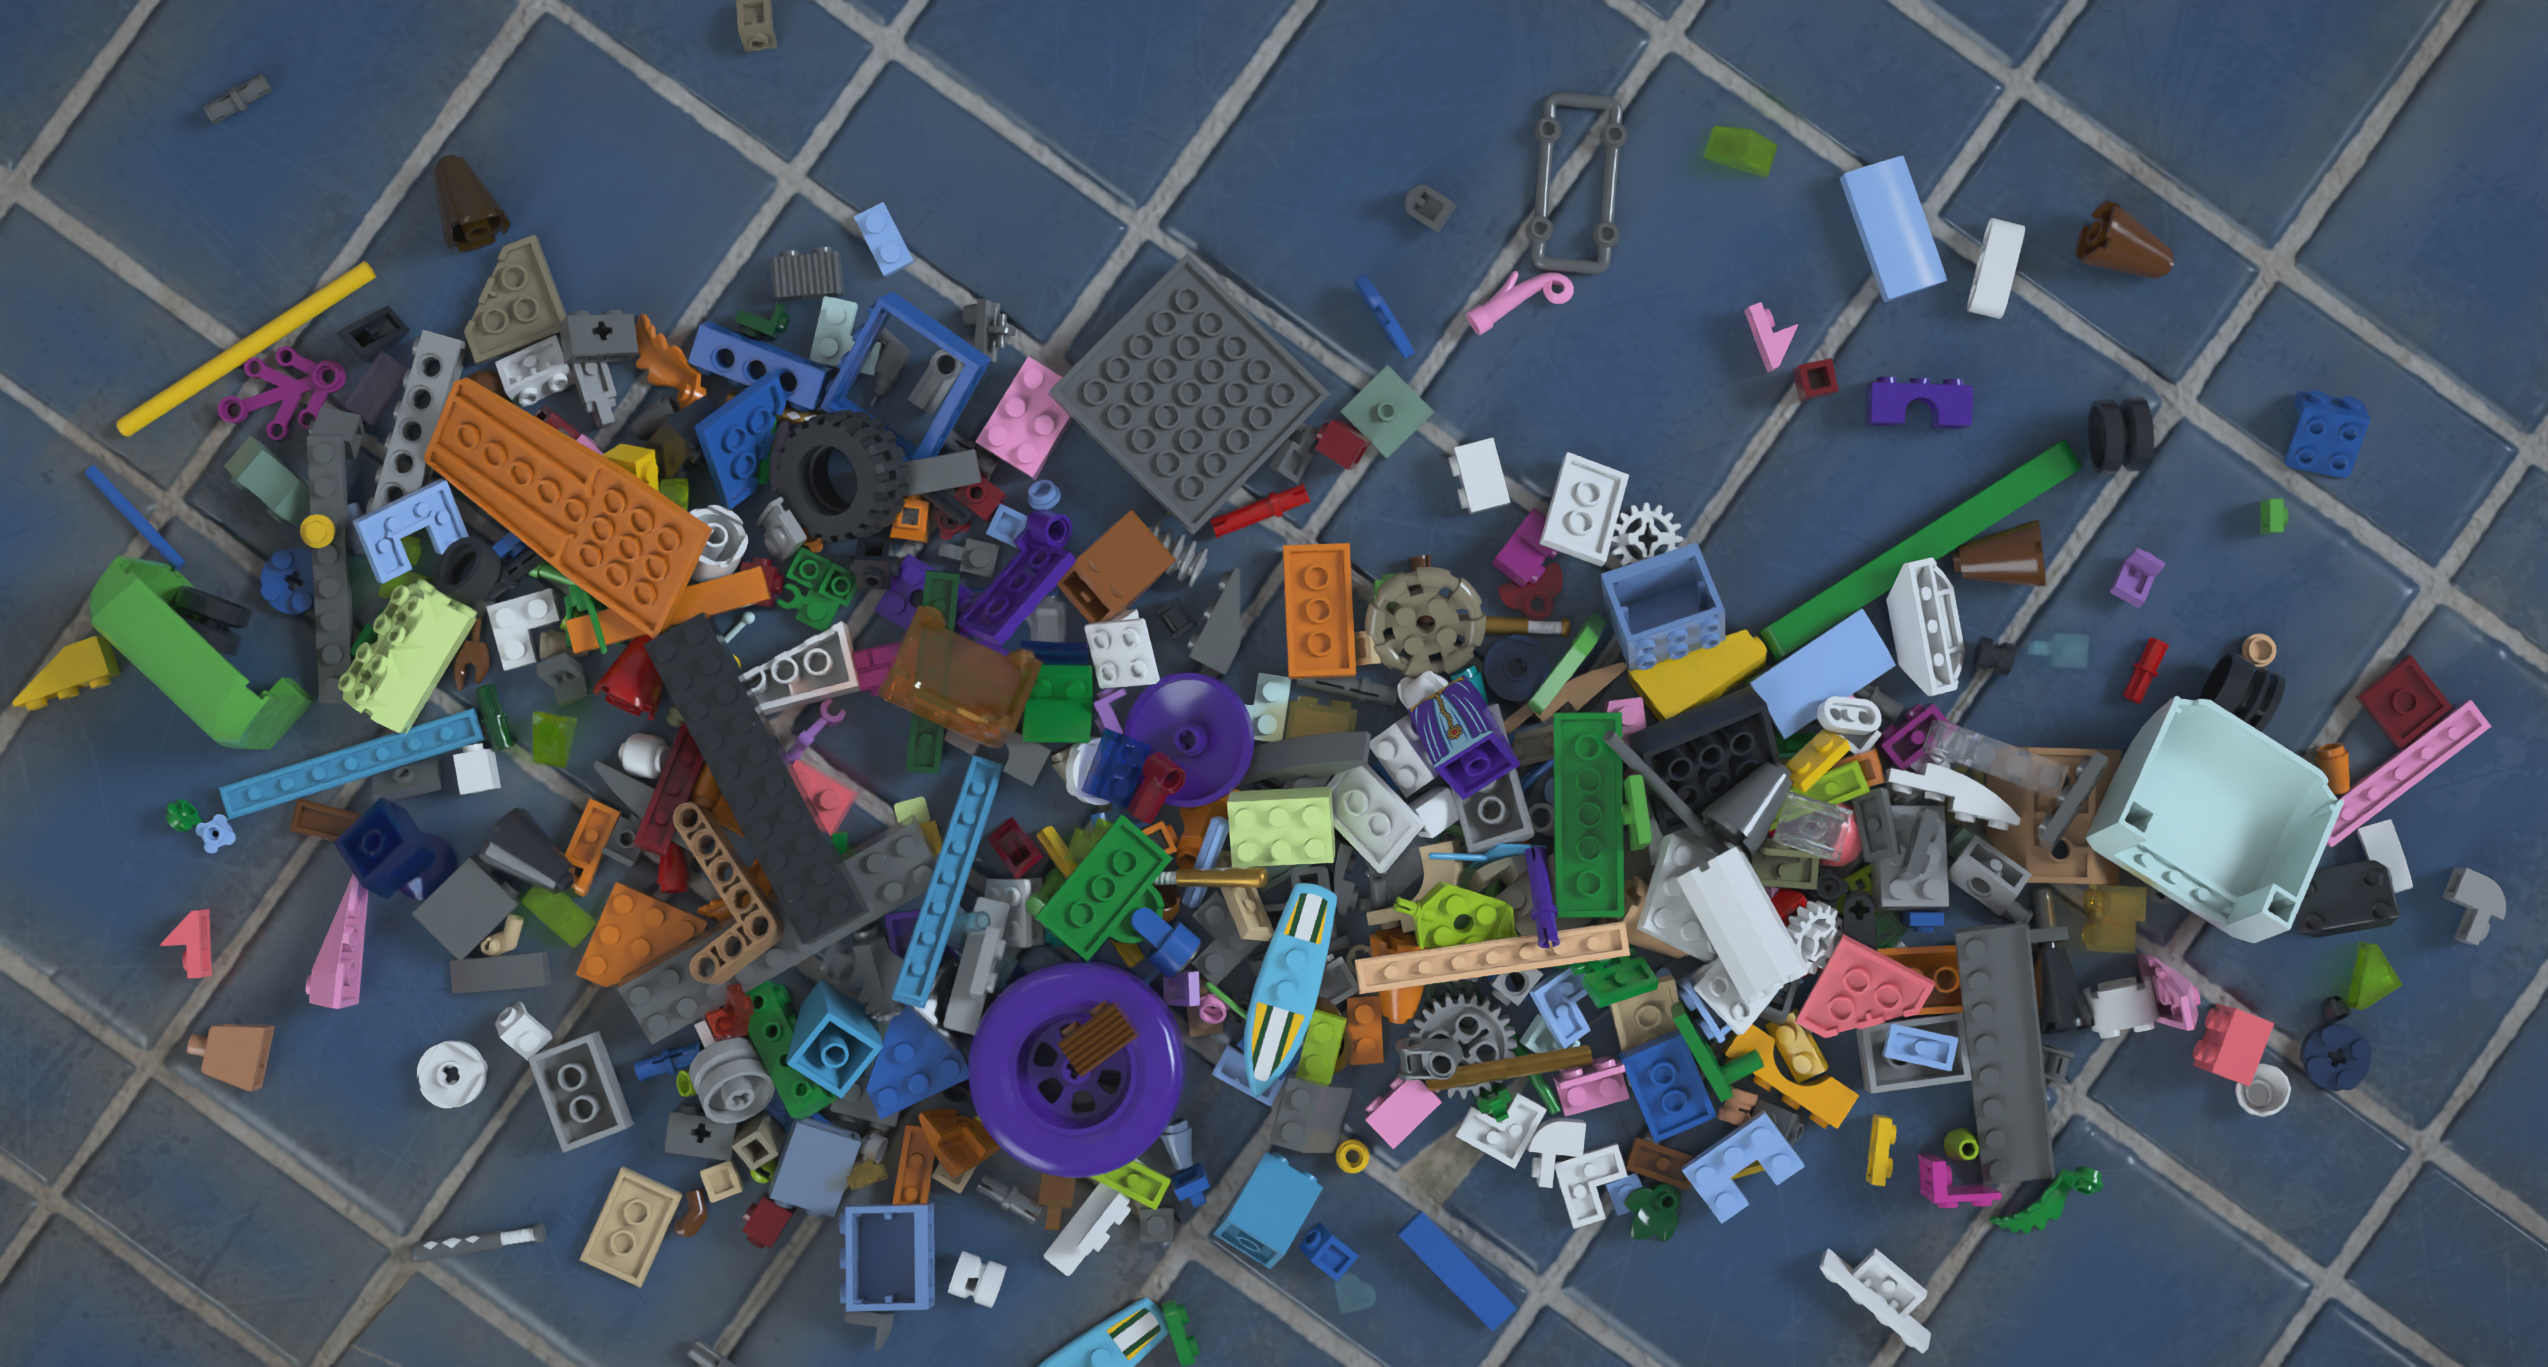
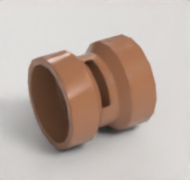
M1732 1087L1733 1097L1725 1100L1724 1106L1719 1108L1716 1118L1741 1126L1752 1118L1750 1110L1751 1107L1756 1105L1758 1095Z

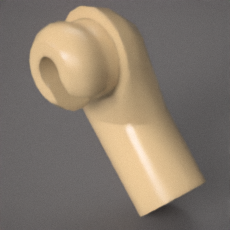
M509 914L504 930L482 941V953L486 956H500L516 948L524 918Z

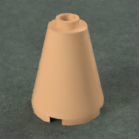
M1634 876V881L1627 879L1624 882V917H1609V919L1603 917L1601 924L1625 921L1628 944L1677 959L1685 955L1689 956V954L1636 929L1649 885L1637 876Z

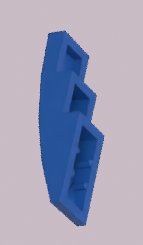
M1421 1209L1397 1232L1398 1236L1492 1331L1517 1309L1514 1303L1492 1283L1488 1276Z

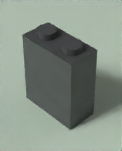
M476 854L469 857L412 913L459 961L466 958L523 902L518 896L521 894L520 890L510 880L506 879L503 881L494 873L496 869L485 865Z

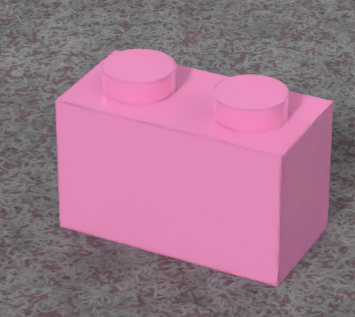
M1397 1076L1389 1084L1392 1090L1384 1098L1378 1095L1365 1108L1368 1112L1364 1116L1365 1121L1393 1149L1442 1103L1433 1091L1428 1090L1421 1079L1409 1081L1400 1079Z

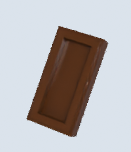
M297 798L289 831L357 847L365 814Z

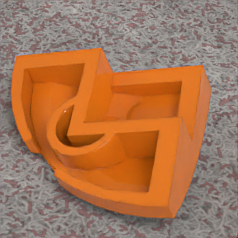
M947 1108L921 1112L918 1117L924 1134L937 1159L951 1178L975 1167L1001 1149L991 1138L982 1122L976 1120L978 1116H975L973 1120L965 1116L956 1117L958 1110Z

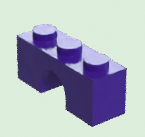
M1876 377V382L1866 386L1865 426L1899 427L1905 424L1906 407L1911 401H1920L1929 407L1932 413V428L1966 429L1972 426L1973 385H1963L1962 379H1944L1943 384H1930L1929 378H1910L1909 383H1896V377Z

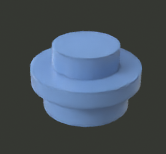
M1049 480L1035 482L1028 490V503L1035 510H1049L1061 498L1059 488Z

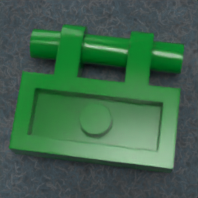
M1629 945V956L1571 964V971L1575 976L1583 973L1586 974L1583 975L1582 985L1598 1009L1657 990L1659 980L1643 956L1630 960V958L1636 956V950L1633 945Z

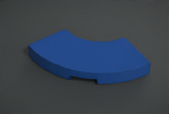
M1365 274L1356 278L1354 283L1359 293L1382 327L1390 343L1402 358L1406 359L1413 355L1415 351L1374 285Z

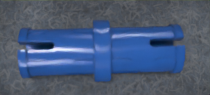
M696 1041L693 1044L674 1050L666 1048L662 1050V1054L635 1061L634 1068L638 1080L644 1082V1080L665 1073L673 1075L677 1073L678 1069L690 1066L697 1054L703 1050L701 1043Z

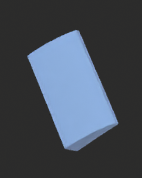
M1904 156L1847 172L1840 177L1884 303L1948 281Z
M1858 609L1748 682L1747 686H1751L1767 703L1771 722L1784 740L1817 718L1818 706L1832 696H1851L1896 666L1864 610Z

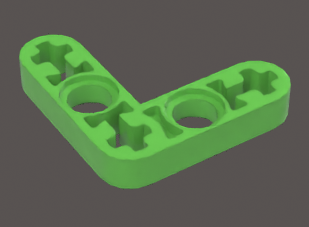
M1595 612L1588 617L1577 632L1567 652L1526 704L1528 708L1539 716L1543 713L1592 650L1607 623L1606 620Z

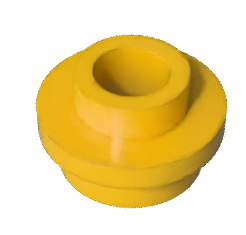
M1346 1140L1337 1148L1336 1162L1343 1171L1358 1173L1369 1162L1368 1149L1359 1140ZM1350 1150H1355L1359 1154L1358 1159L1354 1162L1346 1159V1154Z

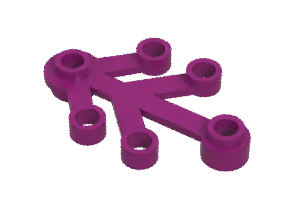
M288 346L281 347L276 352V361L280 365L287 368L296 367L311 375L295 380L268 367L261 359L250 358L244 365L245 373L252 378H262L279 387L244 400L235 396H227L220 401L218 414L222 420L238 424L247 418L248 413L283 401L274 421H271L266 428L269 438L283 441L289 436L290 429L288 423L303 393L314 390L307 409L302 410L298 415L299 425L309 430V425H306L304 421L306 415L312 413L314 419H316L328 394L335 393L344 386L346 372L341 364L333 360H323L317 364L298 355V352ZM290 351L292 359L290 362L284 363L282 359L283 354ZM258 362L261 369L257 374H253L251 367L254 363ZM333 371L335 378L332 382L327 383L325 375L327 372ZM234 405H239L240 413L238 416L233 417L231 408ZM281 425L283 432L280 436L276 437L273 434V429L275 426Z

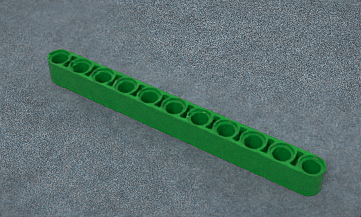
M2066 439L2057 442L1767 625L1758 634L1775 660L1784 657L1890 590L1904 563L1932 557L1936 561L2083 467Z

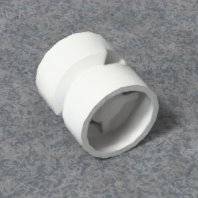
M962 1251L948 1293L964 1299L971 1295L975 1303L993 1308L1007 1266L993 1261L983 1264L979 1256Z

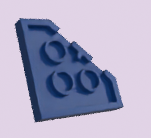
M771 372L765 374L694 426L721 506L729 510L755 492L759 478L755 477L761 459H767L775 434L771 433L777 414L782 415L786 405L779 378Z
M905 1003L902 1004L906 1008L900 1011V1015L890 1020L882 1043L883 1048L878 1054L866 1087L880 1120L969 1078L968 1061L962 1049L953 1050Z

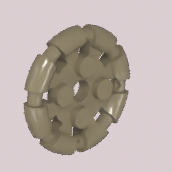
M1424 566L1416 567L1417 570L1404 573L1402 571L1395 574L1377 589L1378 595L1374 601L1371 600L1369 602L1365 616L1366 634L1372 636L1375 643L1373 647L1381 662L1389 669L1394 667L1402 671L1401 675L1415 679L1427 670L1432 671L1434 674L1446 672L1449 675L1462 668L1474 657L1473 650L1475 647L1481 646L1486 630V613L1481 611L1480 605L1482 600L1479 594L1464 578H1456L1450 575L1449 570ZM1421 584V589L1410 592L1409 586ZM1443 587L1451 590L1447 597L1438 593ZM1389 601L1399 603L1395 610L1387 607ZM1463 608L1468 611V614L1458 616V609ZM1423 615L1431 616L1435 620L1434 624L1428 628L1419 627L1416 621ZM1392 627L1393 634L1384 636L1383 631L1386 628ZM1457 634L1465 637L1462 644L1456 642ZM1403 648L1410 654L1408 659L1399 655ZM1441 652L1443 659L1430 661L1429 655Z

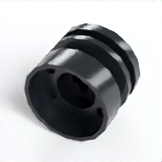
M2234 651L2227 652L2208 676L2199 699L2211 700L2262 732L2280 704L2286 680L2278 673L2270 674L2271 672L2266 667H2260L2253 673L2254 663L2252 660Z

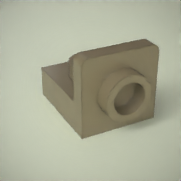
M736 0L738 33L744 50L751 52L776 48L777 39L773 30L771 0Z

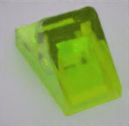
M407 535L400 540L412 566L416 565L421 554V546H418L420 539ZM407 571L383 583L378 597L391 600V594L395 587L399 585L407 587L412 583L416 584L419 578L427 582L433 581L434 578L413 571Z

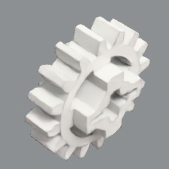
M1644 503L1640 512L1635 505L1631 506L1630 517L1623 512L1619 515L1623 523L1622 525L1616 524L1614 531L1618 532V535L1612 537L1611 543L1618 546L1612 552V555L1621 554L1623 557L1619 563L1621 567L1628 563L1632 564L1653 557L1654 551L1659 546H1667L1664 553L1678 549L1675 547V543L1682 542L1683 537L1675 536V531L1681 525L1680 523L1673 525L1670 523L1674 515L1672 512L1663 516L1661 515V505H1658L1654 511H1650L1649 503ZM1639 519L1638 529L1634 533H1625L1630 523ZM1654 519L1663 525L1666 532H1660L1654 526ZM1645 529L1648 531V537H1654V542L1648 545V550L1645 548L1644 542L1638 541V537L1644 535ZM1626 547H1632L1639 554V560L1631 556Z
M1808 901L1806 909L1799 906L1797 908L1798 915L1788 918L1790 924L1786 929L1801 954L1807 971L1811 974H1816L1817 967L1824 969L1826 965L1825 960L1830 958L1838 944L1836 940L1837 937L1842 935V930L1837 927L1842 923V919L1837 917L1838 911L1831 908V906L1820 901L1816 903Z

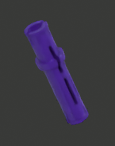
M1535 846V854H1532L1530 847L1524 853L1527 861L1533 908L1530 910L1531 918L1536 922L1538 946L1540 948H1550L1549 941H1552V946L1556 947L1560 944L1555 919L1558 916V909L1556 905H1553L1546 848Z

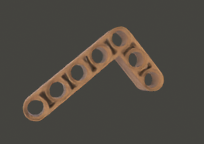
M686 802L680 804L675 809L673 823L737 921L735 925L691 959L689 970L691 976L697 981L711 985H721L775 945L783 937L784 923L713 814L706 808ZM697 812V822L694 826L690 827L689 820ZM714 839L715 848L708 854L707 845ZM732 866L733 874L729 880L725 881L724 873L728 867ZM747 893H750V903L747 907L743 908L742 899ZM767 920L769 923L768 930L765 934L761 935L760 925L763 921ZM740 940L742 944L741 950L734 956L733 946ZM713 961L715 964L714 971L710 976H707L706 967Z

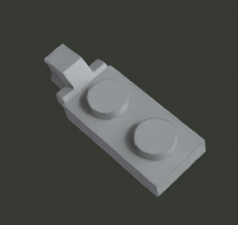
M607 363L569 364L585 412H592L597 429L610 427L615 423L611 408L616 406L615 397H617Z

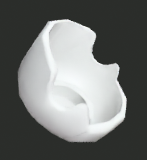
M2267 1064L2258 1065L2250 1087L2237 1083L2235 1088L2239 1105L2249 1114L2261 1117L2273 1115L2284 1108L2288 1103L2291 1092L2287 1076L2278 1067Z

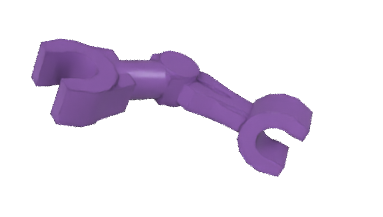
M830 698L821 704L818 710L819 720L807 731L804 730L786 753L792 765L796 759H800L805 750L814 742L815 736L825 726L834 727L842 722L846 714L843 709L837 716H831L827 713V709L833 702Z

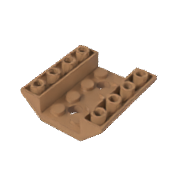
M1986 747L1985 787L2008 804L2021 819L2019 825H2009L2008 831L1988 827L1989 820H1985L1984 835L1991 839V846L2032 874L2026 883L2119 884V866L2094 851L2085 837L2121 763V750ZM2098 751L2108 757L2107 769L2060 839L2067 845V854L2061 859H2056L2051 852L2040 846V835H2038V828L2048 813L2055 815L2059 809L2056 805L2061 792L2055 790L2052 786V778L2058 772H2062L2068 777L2069 785L2073 787L2078 780L2075 778V772L2084 757L2087 755L2092 758L2095 752Z

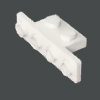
M1100 1182L1045 1252L1044 1258L1066 1276H1070L1092 1249L1099 1252L1110 1238L1106 1231L1113 1222L1118 1225L1122 1223L1131 1211L1127 1206L1131 1198Z
M1876 1248L1854 1269L1830 1249L1823 1253L1819 1267L1828 1280L1838 1283L1856 1303L1863 1304L1873 1312L1880 1323L1890 1326L1896 1331L1908 1346L1915 1347L1921 1353L1928 1349L1931 1333L1909 1315L1926 1298L1927 1290Z

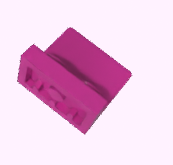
M1932 1153L1918 1154L1920 1194L1931 1200V1203H1937L1939 1208L1959 1207L1958 1202L1963 1201L1971 1202L1972 1206H1991L1992 1200L2002 1199L2001 1192L1989 1185L1951 1186L1952 1172L1950 1166H1946V1161Z

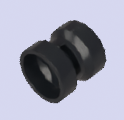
M1981 636L1975 649L1973 668L1980 670L1993 668L1996 674L2008 676L2014 663L2016 645L2009 642H2003L1999 645L1994 642L1993 638Z

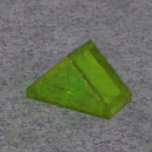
M1714 126L1704 159L1767 178L1778 145L1752 129Z
M534 711L532 715L533 762L566 769L577 718L546 711Z
M2360 941L2346 1002L2350 1008L2365 1010L2403 984L2379 946Z

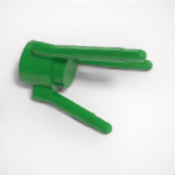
M576 584L569 586L570 595L564 597L566 621L574 619V607H577L578 613L588 611L600 651L603 654L607 653L605 639L596 612L597 608L599 611L606 610V606ZM566 625V646L572 648ZM618 642V643H615V644H616L617 646H621V645H622V642Z

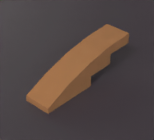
M1621 662L1568 680L1540 716L1526 706L1527 703H1525L1503 720L1506 733L1510 734L1532 714L1540 723H1543L1566 702L1574 711H1578L1628 666Z

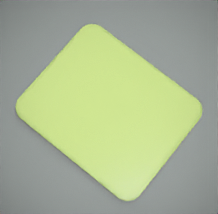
M922 796L894 805L898 823L913 814L919 824L930 821L927 804Z

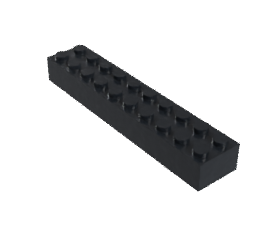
M702 612L644 644L802 944L811 945L869 913L870 910L713 616Z

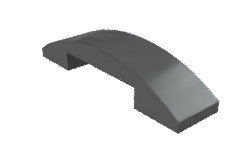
M975 449L903 461L904 466L908 465L909 476L905 477V483L909 484L907 496L982 482ZM852 469L855 489L857 493V476L855 469Z

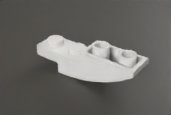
M1931 763L1922 764L1920 775L1893 768L1886 769V781L1884 783L1892 784L1891 791L1911 795L1912 789L1925 792L1924 798L1938 802H1944L1945 797H1948L1949 801L1946 811L1954 812V819L1975 823L1976 818L1989 820L1988 827L2008 831L2009 825L2017 826L2020 824L2021 818L2008 804L1995 793L1963 774Z

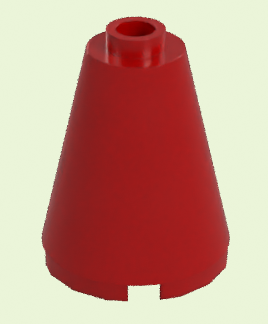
M647 634L632 639L595 684L593 692L598 696L601 690L607 694L604 700L607 703L638 717L642 711L649 713L647 719L654 720L658 712L664 683L644 647V644L653 640Z

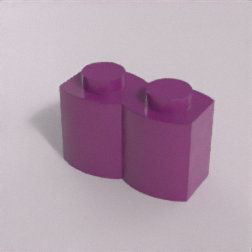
M1536 508L1531 510L1491 562L1494 567L1522 588L1528 581L1535 584L1546 570L1541 564L1547 556L1554 559L1559 553L1555 549L1539 544L1547 517Z

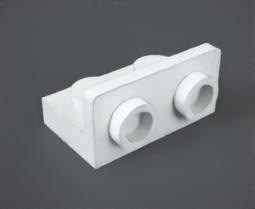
M556 335L495 362L505 393L519 408L532 405L540 399L563 391L575 384L569 364H564L562 343Z

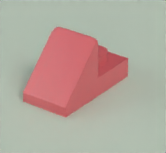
M209 909L191 911L160 944V946L186 945L182 963L184 970L187 971L188 978L212 976Z

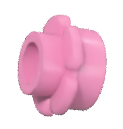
M1213 993L1201 996L1200 1005L1197 1006L1201 1019L1212 1024L1223 1021L1227 1011L1230 1009L1226 1003Z

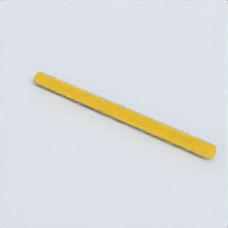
M366 261L361 262L118 419L116 422L118 431L126 437L135 434L245 363L248 359L262 352L375 279L374 271Z

